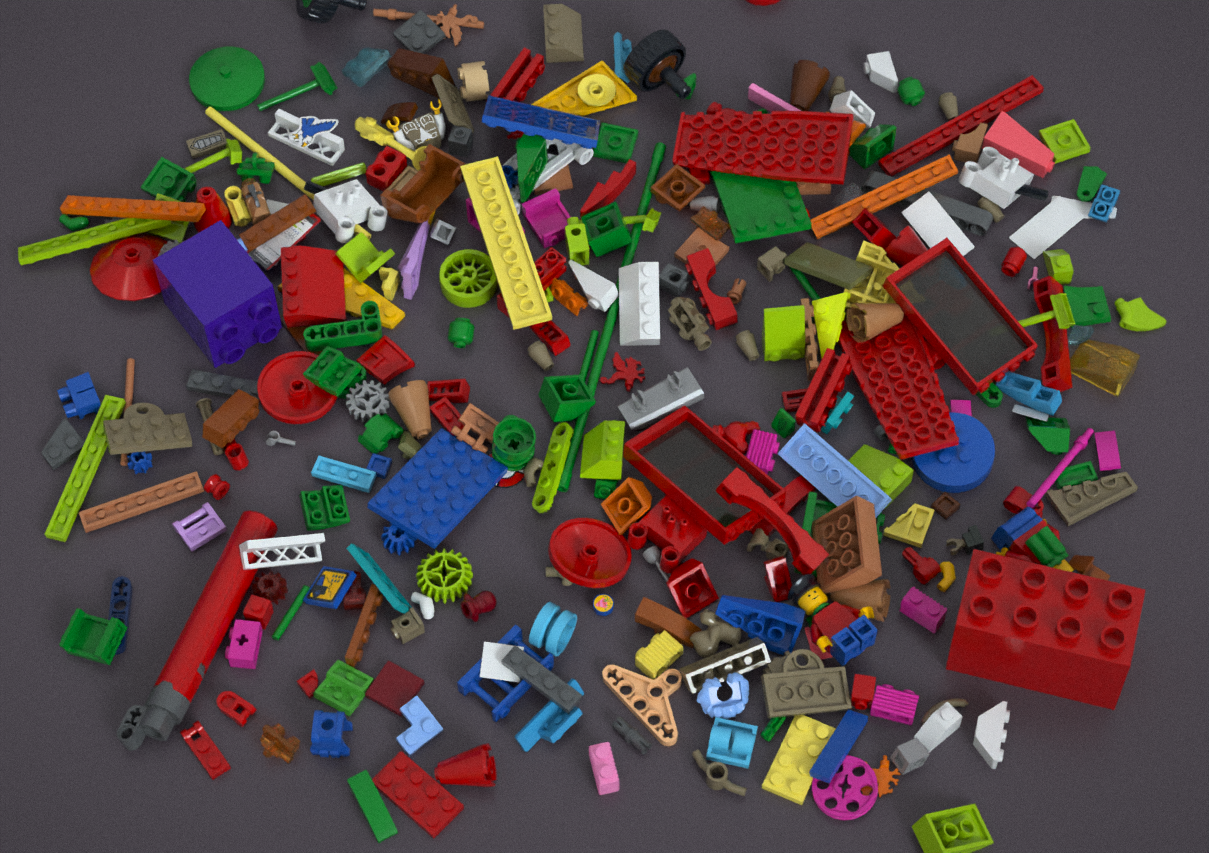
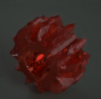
M270 570L268 575L262 572L261 578L255 577V583L252 584L253 595L271 600V603L274 602L276 605L279 604L278 599L285 600V593L288 592L287 582L279 572L274 575L273 571Z

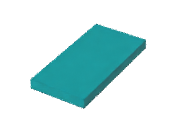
M352 543L346 548L394 609L405 614L412 608L368 552Z

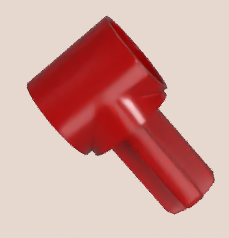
M235 439L225 445V455L234 470L246 468L249 460L242 445L236 443Z
M907 547L902 552V556L914 567L913 574L921 584L925 585L941 572L939 564L933 558H922L911 547Z

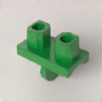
M253 152L252 158L246 157L245 161L239 163L237 175L241 176L243 183L252 182L253 175L260 176L261 183L269 184L275 168V162H265V158H259L258 152Z

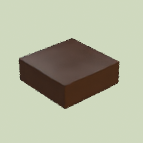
M944 492L931 504V508L947 520L960 508L961 504L947 492Z

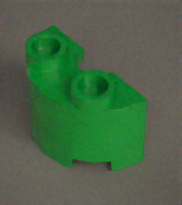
M386 413L383 416L377 414L364 425L367 429L363 435L359 434L358 442L372 454H377L387 448L390 439H398L404 430Z

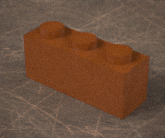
M238 389L203 423L202 438L221 448L231 443L240 431H243L252 419L254 420L258 416L259 399Z

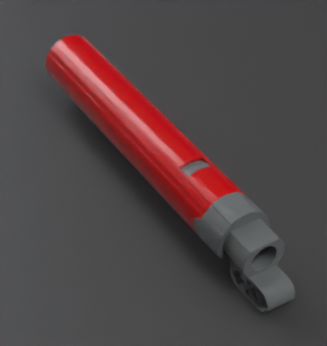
M251 510L242 513L144 706L134 705L126 712L117 730V737L127 750L133 751L139 748L146 735L159 741H167L174 725L181 723L259 569L243 570L239 545L248 540L274 538L278 531L275 522L264 514ZM253 552L247 553L248 563H256L259 557Z

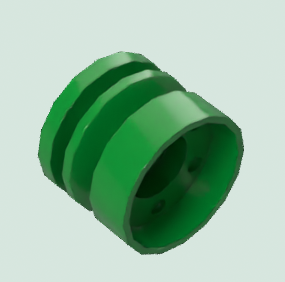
M517 417L506 418L500 421L493 432V459L508 467V471L524 469L530 459L534 457L536 434L532 425L526 420Z

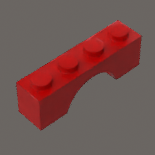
M709 248L687 255V264H684L685 269L689 273L688 275L692 274L694 279L692 280L695 292L699 291L701 295L699 301L702 308H706L708 311L706 317L709 324H713L715 330H719L738 323L737 312L730 297L717 296L708 287L709 280L716 274V264Z

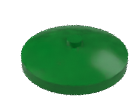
M232 46L220 47L206 52L196 60L189 74V84L193 96L203 106L207 108L211 106L216 111H234L251 104L257 99L264 88L265 73L261 61L250 51Z

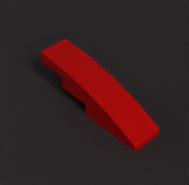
M629 159L621 173L613 171L605 185L599 182L596 184L580 210V220L582 216L611 204L621 194L636 174L635 161Z

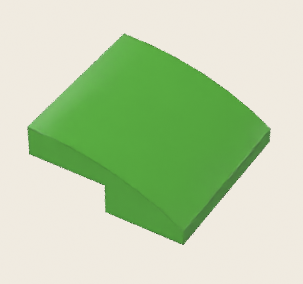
M338 659L326 673V679L315 690L314 698L338 711H344L345 715L350 717L365 697V693L373 683L374 678Z

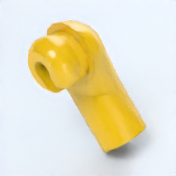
M944 561L939 565L944 576L937 584V588L941 592H945L956 579L954 565L949 561Z

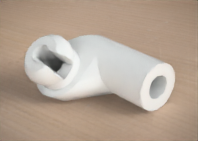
M414 592L411 596V601L420 604L423 618H433L434 604L432 598Z

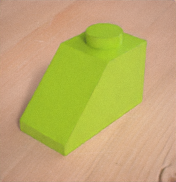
M1063 249L1043 251L1048 276L1051 275L1061 285L1071 284L1074 270L1070 255Z

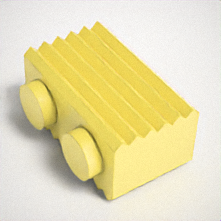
M664 630L661 634L657 633L654 635L647 647H642L637 651L635 665L648 678L655 680L683 654V646Z

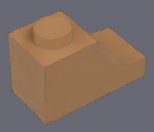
M980 122L977 129L973 132L960 134L959 140L954 141L952 151L955 152L954 160L965 163L968 161L977 163L988 124Z

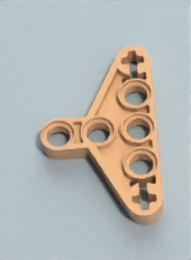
M616 665L606 666L603 669L602 678L608 688L662 745H674L678 739V731L668 696L681 686V673L676 669H668L653 680ZM608 673H616V680L613 677L608 678ZM674 675L678 678V682L669 684L666 678ZM623 686H629L632 692L624 695L620 692V689ZM653 688H659L662 694L654 697L650 694V691ZM643 701L646 707L638 710L634 707V703ZM657 716L660 722L652 725L648 722V718ZM664 731L667 734L672 733V738H664Z

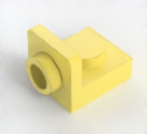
M380 267V279L383 281L381 289L384 292V297L392 301L400 284L399 271L390 267Z

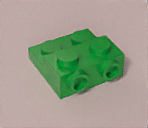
M161 157L140 188L156 198L158 193L181 202H186L185 196L188 192L192 193L195 190L197 183L194 174Z

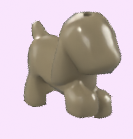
M704 609L700 614V621L708 626L707 629L694 632L690 636V641L693 643L697 654L706 658L717 653L720 641L733 646L740 644L739 641L742 634L741 628H735L731 624L719 620L715 612Z

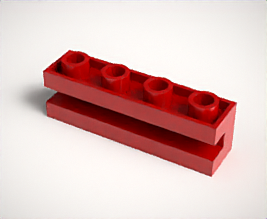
M523 48L490 96L523 102L527 91L533 88L537 77L542 75L545 70L544 56L537 53L535 57H532L531 50Z
M553 247L549 248L534 262L544 291L552 284L554 278L558 279L567 271L564 265L566 257ZM500 293L497 295L498 309L509 317L502 294Z
M827 348L795 415L797 425L803 426L805 423L817 432H820L822 426H825L829 418L828 413L830 409H834L836 405V396L844 388V379L852 371L853 364H851L850 355L842 353L840 357L835 354V350Z

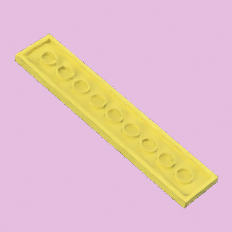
M494 157L460 166L513 330L552 320V314L499 158Z

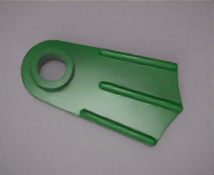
M1084 166L1077 190L1078 199L1083 202L1093 200L1107 173L1097 166Z

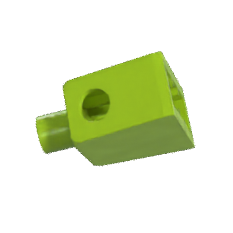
M570 217L567 219L568 225L565 226L568 261L573 260L580 265H589V245L585 224H579L578 217Z

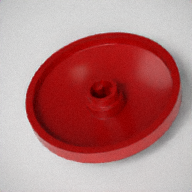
M305 351L288 352L274 358L264 367L258 379L257 391L263 409L271 417L288 424H305L321 418L330 411L337 400V396L316 386L303 375L319 355Z
M575 518L563 522L552 533L548 545L549 558L554 568L567 580L589 588H604L618 583L626 575L632 558L631 549L625 537L620 535L613 526L592 518Z

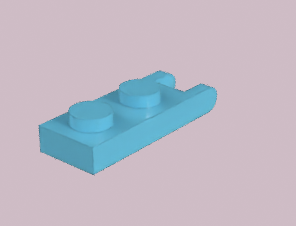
M616 32L614 34L615 75L629 83L630 80L624 73V63L632 51L631 41L626 39L623 42L622 35Z

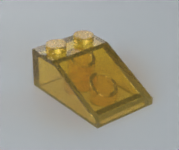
M1083 339L1070 359L1071 373L1118 397L1136 370L1140 355L1123 346Z

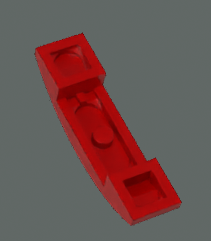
M802 475L797 477L784 487L786 498L785 505L781 509L786 514H789L801 501L805 502L808 499L809 491L815 492L817 488ZM766 519L759 521L752 529L748 530L754 535L756 529L760 528L768 538L776 531Z

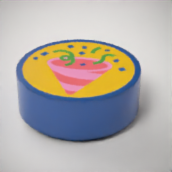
M599 594L594 598L593 610L596 614L606 616L613 611L614 601L610 595Z

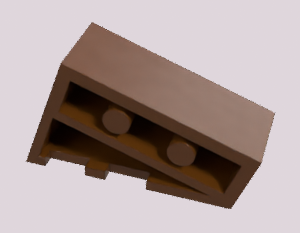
M398 48L387 63L394 78L439 99L440 97L432 80L434 75L439 74L455 86L443 58Z

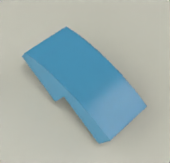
M1101 185L1088 217L1107 223L1120 195V190Z

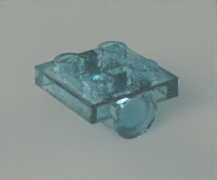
M364 48L355 59L347 62L346 67L341 71L345 77H350L357 86L362 87L387 65L388 58L391 55L388 50Z

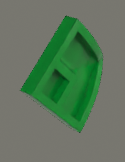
M1063 286V291L1067 294L1073 320L1075 321V325L1071 326V328L1111 322V315L1103 286Z

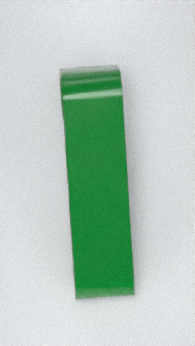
M374 301L364 302L361 306L362 319L306 328L303 334L306 348L309 351L316 352L324 350L327 346L337 349L376 343L382 338L378 304Z

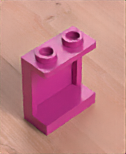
M556 188L522 203V215L544 249L554 246L565 239V226L568 225L567 219L571 216L561 203L560 193Z

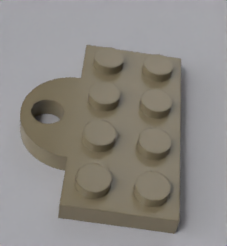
M137 403L125 410L123 419L103 421L110 455L192 447V438L185 413L164 415L163 411L154 404Z
M799 649L793 651L784 659L781 673L763 674L761 676L767 718L852 709L845 666L824 668L820 657L810 650ZM798 655L806 659L805 666H800L797 663L796 657Z

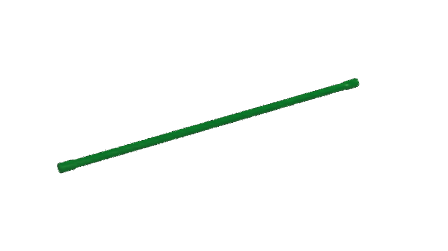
M663 143L655 144L636 216L646 215L652 196L651 187L656 182L666 151V145ZM644 223L633 224L630 234L633 242L627 244L621 267L632 264ZM618 275V279H617V282H616V288H617V290H618V293H619V275ZM619 296L609 307L587 382V387L593 397L619 311ZM590 408L577 417L574 433L570 441V448L557 489L560 492L568 491Z

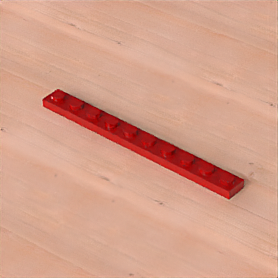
M1031 75L879 160L878 165L888 176L892 177L958 140L960 134L973 132L977 129L980 122L987 124L996 119L1002 111L1007 113L1043 93L1044 87Z

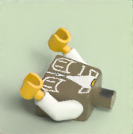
M438 99L439 107L434 108L432 101L430 102V109L434 111V115L430 112L402 125H399V119L394 116L395 126L391 125L389 120L386 122V126L389 129H393V135L397 142L413 151L429 144L440 148L446 128L443 113H440L442 103Z

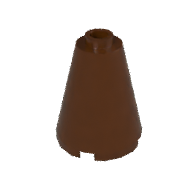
M798 60V63L796 64L795 62L793 65L790 105L801 111H808L830 77V72L826 67L823 66V69L817 67L818 63L810 60Z

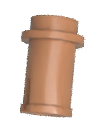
M740 278L735 279L731 291L727 293V297H730L733 304H737L742 300V293L747 285L743 279H741L740 284H738Z

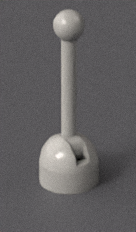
M652 546L645 550L642 555L648 563L656 564L667 582L669 577L660 569V551L657 546Z

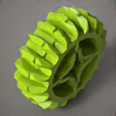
M443 548L442 553H438L435 549L433 556L428 553L427 559H422L421 565H418V573L416 574L417 585L421 588L423 595L427 594L430 598L434 597L436 603L440 599H443V603H446L447 599H451L454 602L455 596L462 598V592L467 593L468 586L472 585V567L468 564L466 557L462 558L460 552L455 555L452 549L449 553H446V549ZM446 570L447 576H445V581H443L442 576L444 575V571Z

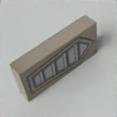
M223 130L187 140L186 143L192 159L225 149L226 137Z

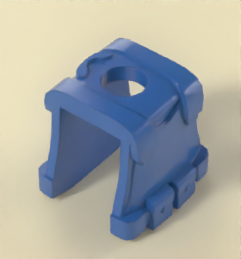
M323 710L314 711L311 733L312 744L310 746L312 755H320V757L329 758V755L331 758L347 757L350 755V748L344 743L342 732L353 731V724L346 719L344 711H337V713L323 712Z

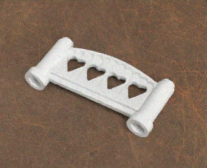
M558 139L546 140L547 149H549L550 145L555 144L559 155L547 154L548 163L533 190L574 159L581 165L588 163L594 154L593 149L583 148L580 146L581 144L576 143L572 145L564 144ZM516 153L504 165H509L518 171ZM518 182V184H515V188L509 190L519 215L522 205L519 203L520 191Z

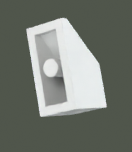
M889 51L868 54L863 67L870 81L892 93L897 92L898 79Z
M852 90L835 95L830 107L832 113L853 114L854 120L865 123V128L867 129L871 127L875 112Z
M947 701L928 718L914 738H918L929 753L960 727L963 716Z

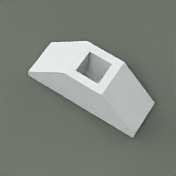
M1005 701L978 716L973 745L991 769H996L997 763L1002 762L1004 750L1000 749L1001 742L1005 743L1007 730L1003 729L1004 723H1008L1010 710H1006L1007 702Z

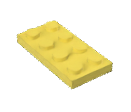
M796 715L762 784V789L802 805L812 785L813 777H810L809 771L836 728L805 715Z

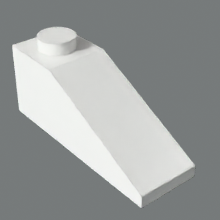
M570 260L568 262L570 268L588 299V304L594 309L598 308L605 312L619 296L616 285L575 261Z

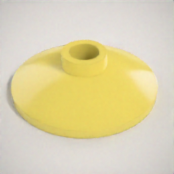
M601 74L589 75L582 79L578 85L580 99L591 106H602L609 103L616 93L614 82L609 77Z

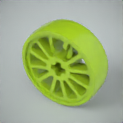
M473 249L460 250L448 256L441 265L439 272L440 289L445 298L452 304L459 307L472 308L485 304L494 296L498 287V281L490 257L487 254ZM465 263H472L471 266L465 265ZM476 264L481 265L479 268L475 269ZM462 265L463 268L460 270L456 266ZM457 282L458 286H453L452 284Z

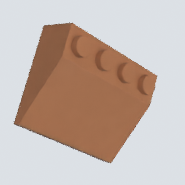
M856 495L812 522L813 539L822 545L829 554L816 568L817 582L821 583L820 589L825 594L865 585L882 576L873 503Z

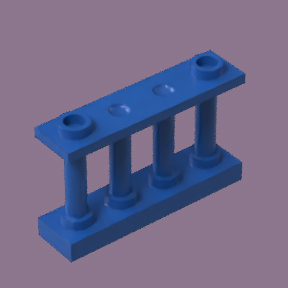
M517 625L497 642L499 644L524 647L523 651L549 671L554 667L553 654L549 653L544 659L522 642V629ZM481 658L457 682L458 691L463 696H466L469 692H474L493 708L492 719L494 722H497L500 718L503 719L508 715L510 708L532 686L522 680L514 688L505 680L491 679L508 694L499 703L479 686V682L483 679V677H480Z

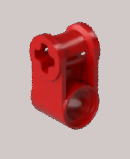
M1015 486L1003 501V505L1008 511L1018 514L1027 507L1026 503L1033 495L1022 487ZM1040 499L1038 507L1036 504L1032 509L1042 518L1044 504Z

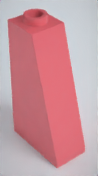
M1003 111L984 136L982 149L984 147H992L1010 160L1017 158L1019 166L1041 178H1044L1047 172L1050 173L1055 165V162H1053L1054 153Z

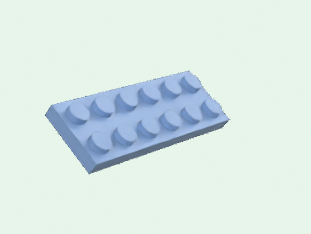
M805 423L778 452L780 457L837 507L857 495L874 504L876 518L892 501L885 492Z

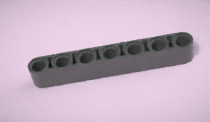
M870 171L861 187V191L866 194L896 180V178L877 171ZM927 189L892 204L906 209L927 192H930L960 229L979 236L986 235L993 220V215L984 209Z

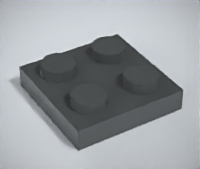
M422 10L418 11L393 32L394 37L407 50L426 54L446 37L445 33Z

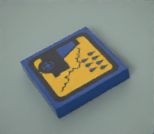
M323 566L303 601L309 605L337 609L357 575L354 571Z

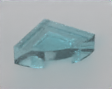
M1074 325L1068 339L1069 345L1081 344L1088 340L1094 333L1093 327Z

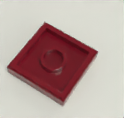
M388 660L366 691L365 697L402 717L403 714L400 712V708L417 695L424 685V680Z

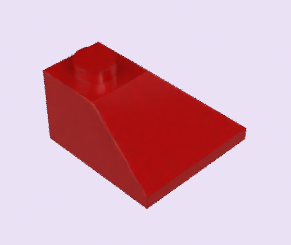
M693 558L676 567L666 583L681 616L684 618L690 617L719 599L703 563Z

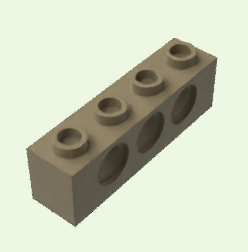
M755 637L680 668V672L686 688L694 694L701 691L705 679L717 677L721 683L726 681L729 673L743 674L770 663L771 660L765 643L760 638Z

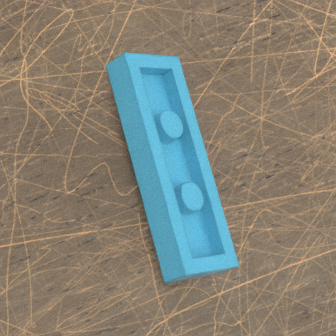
M318 456L311 472L312 477L370 493L377 476L374 471Z

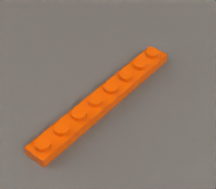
M949 154L811 219V229L816 239H820L851 224L864 208L873 214L958 174V169Z
M68 195L60 210L62 214L199 222L206 208L204 203Z

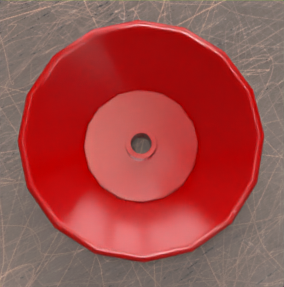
M135 234L107 243L93 257L89 270L92 283L102 294L116 300L137 301L155 296L161 292L153 259L158 257V254L161 252L160 249L164 244H167V241L154 235Z

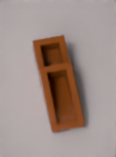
M643 597L635 613V622L654 629L655 634H661L665 630L680 644L690 648H694L693 643L690 641V636L694 632L702 631L701 628L680 614Z

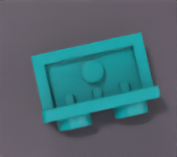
M847 392L843 399L838 395L836 396V405L834 409H830L828 413L829 418L825 426L821 428L822 432L828 434L832 427L837 429L843 420L840 418L842 413L847 415L853 404L850 402L854 395Z

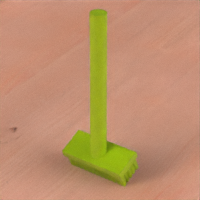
M226 139V149L184 169L193 173L227 156L231 164L242 163V150L238 140Z
M651 208L648 215L625 216L624 220L626 224L644 223L642 230L653 232L658 224L661 212Z
M1066 293L1050 296L1054 310L1018 321L1022 327L1053 318L1057 319L1059 329H1068L1070 326L1075 325ZM1003 325L989 330L988 334L991 338L1009 331Z

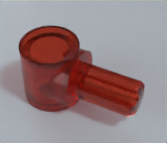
M355 570L354 573L357 576L344 596L345 610L363 609L366 601V592L361 588V573Z

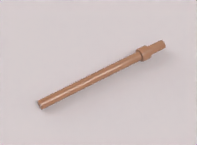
M390 8L389 10L374 9L373 16L386 17L388 20H409L416 14L399 12L397 9ZM427 15L434 23H437L436 19H443L440 16ZM468 20L462 27L484 29V21L472 23L471 20Z
M132 358L127 359L124 398L126 404L124 412L132 405L135 360ZM129 453L121 454L120 465L127 466L129 462L127 455Z

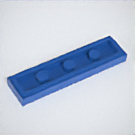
M847 710L809 771L810 777L827 783L831 782L868 722L867 715Z

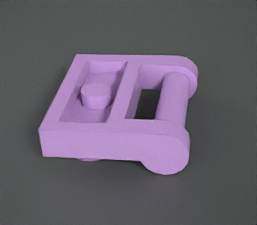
M208 502L181 521L177 520L172 523L173 528L191 552L227 531L226 526ZM206 514L208 515L207 517L192 525L191 527L187 528L186 530L184 529L185 527L197 521Z

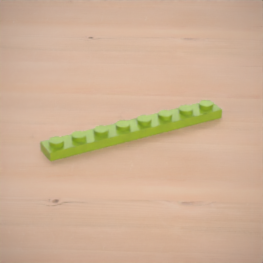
M138 218L121 219L19 247L18 260L20 265L32 264L36 261L50 259L54 256L68 254L83 248H90L94 245L171 225L172 221Z
M105 395L46 529L45 536L47 538L66 542L108 446L103 421L120 418L126 404L123 398Z

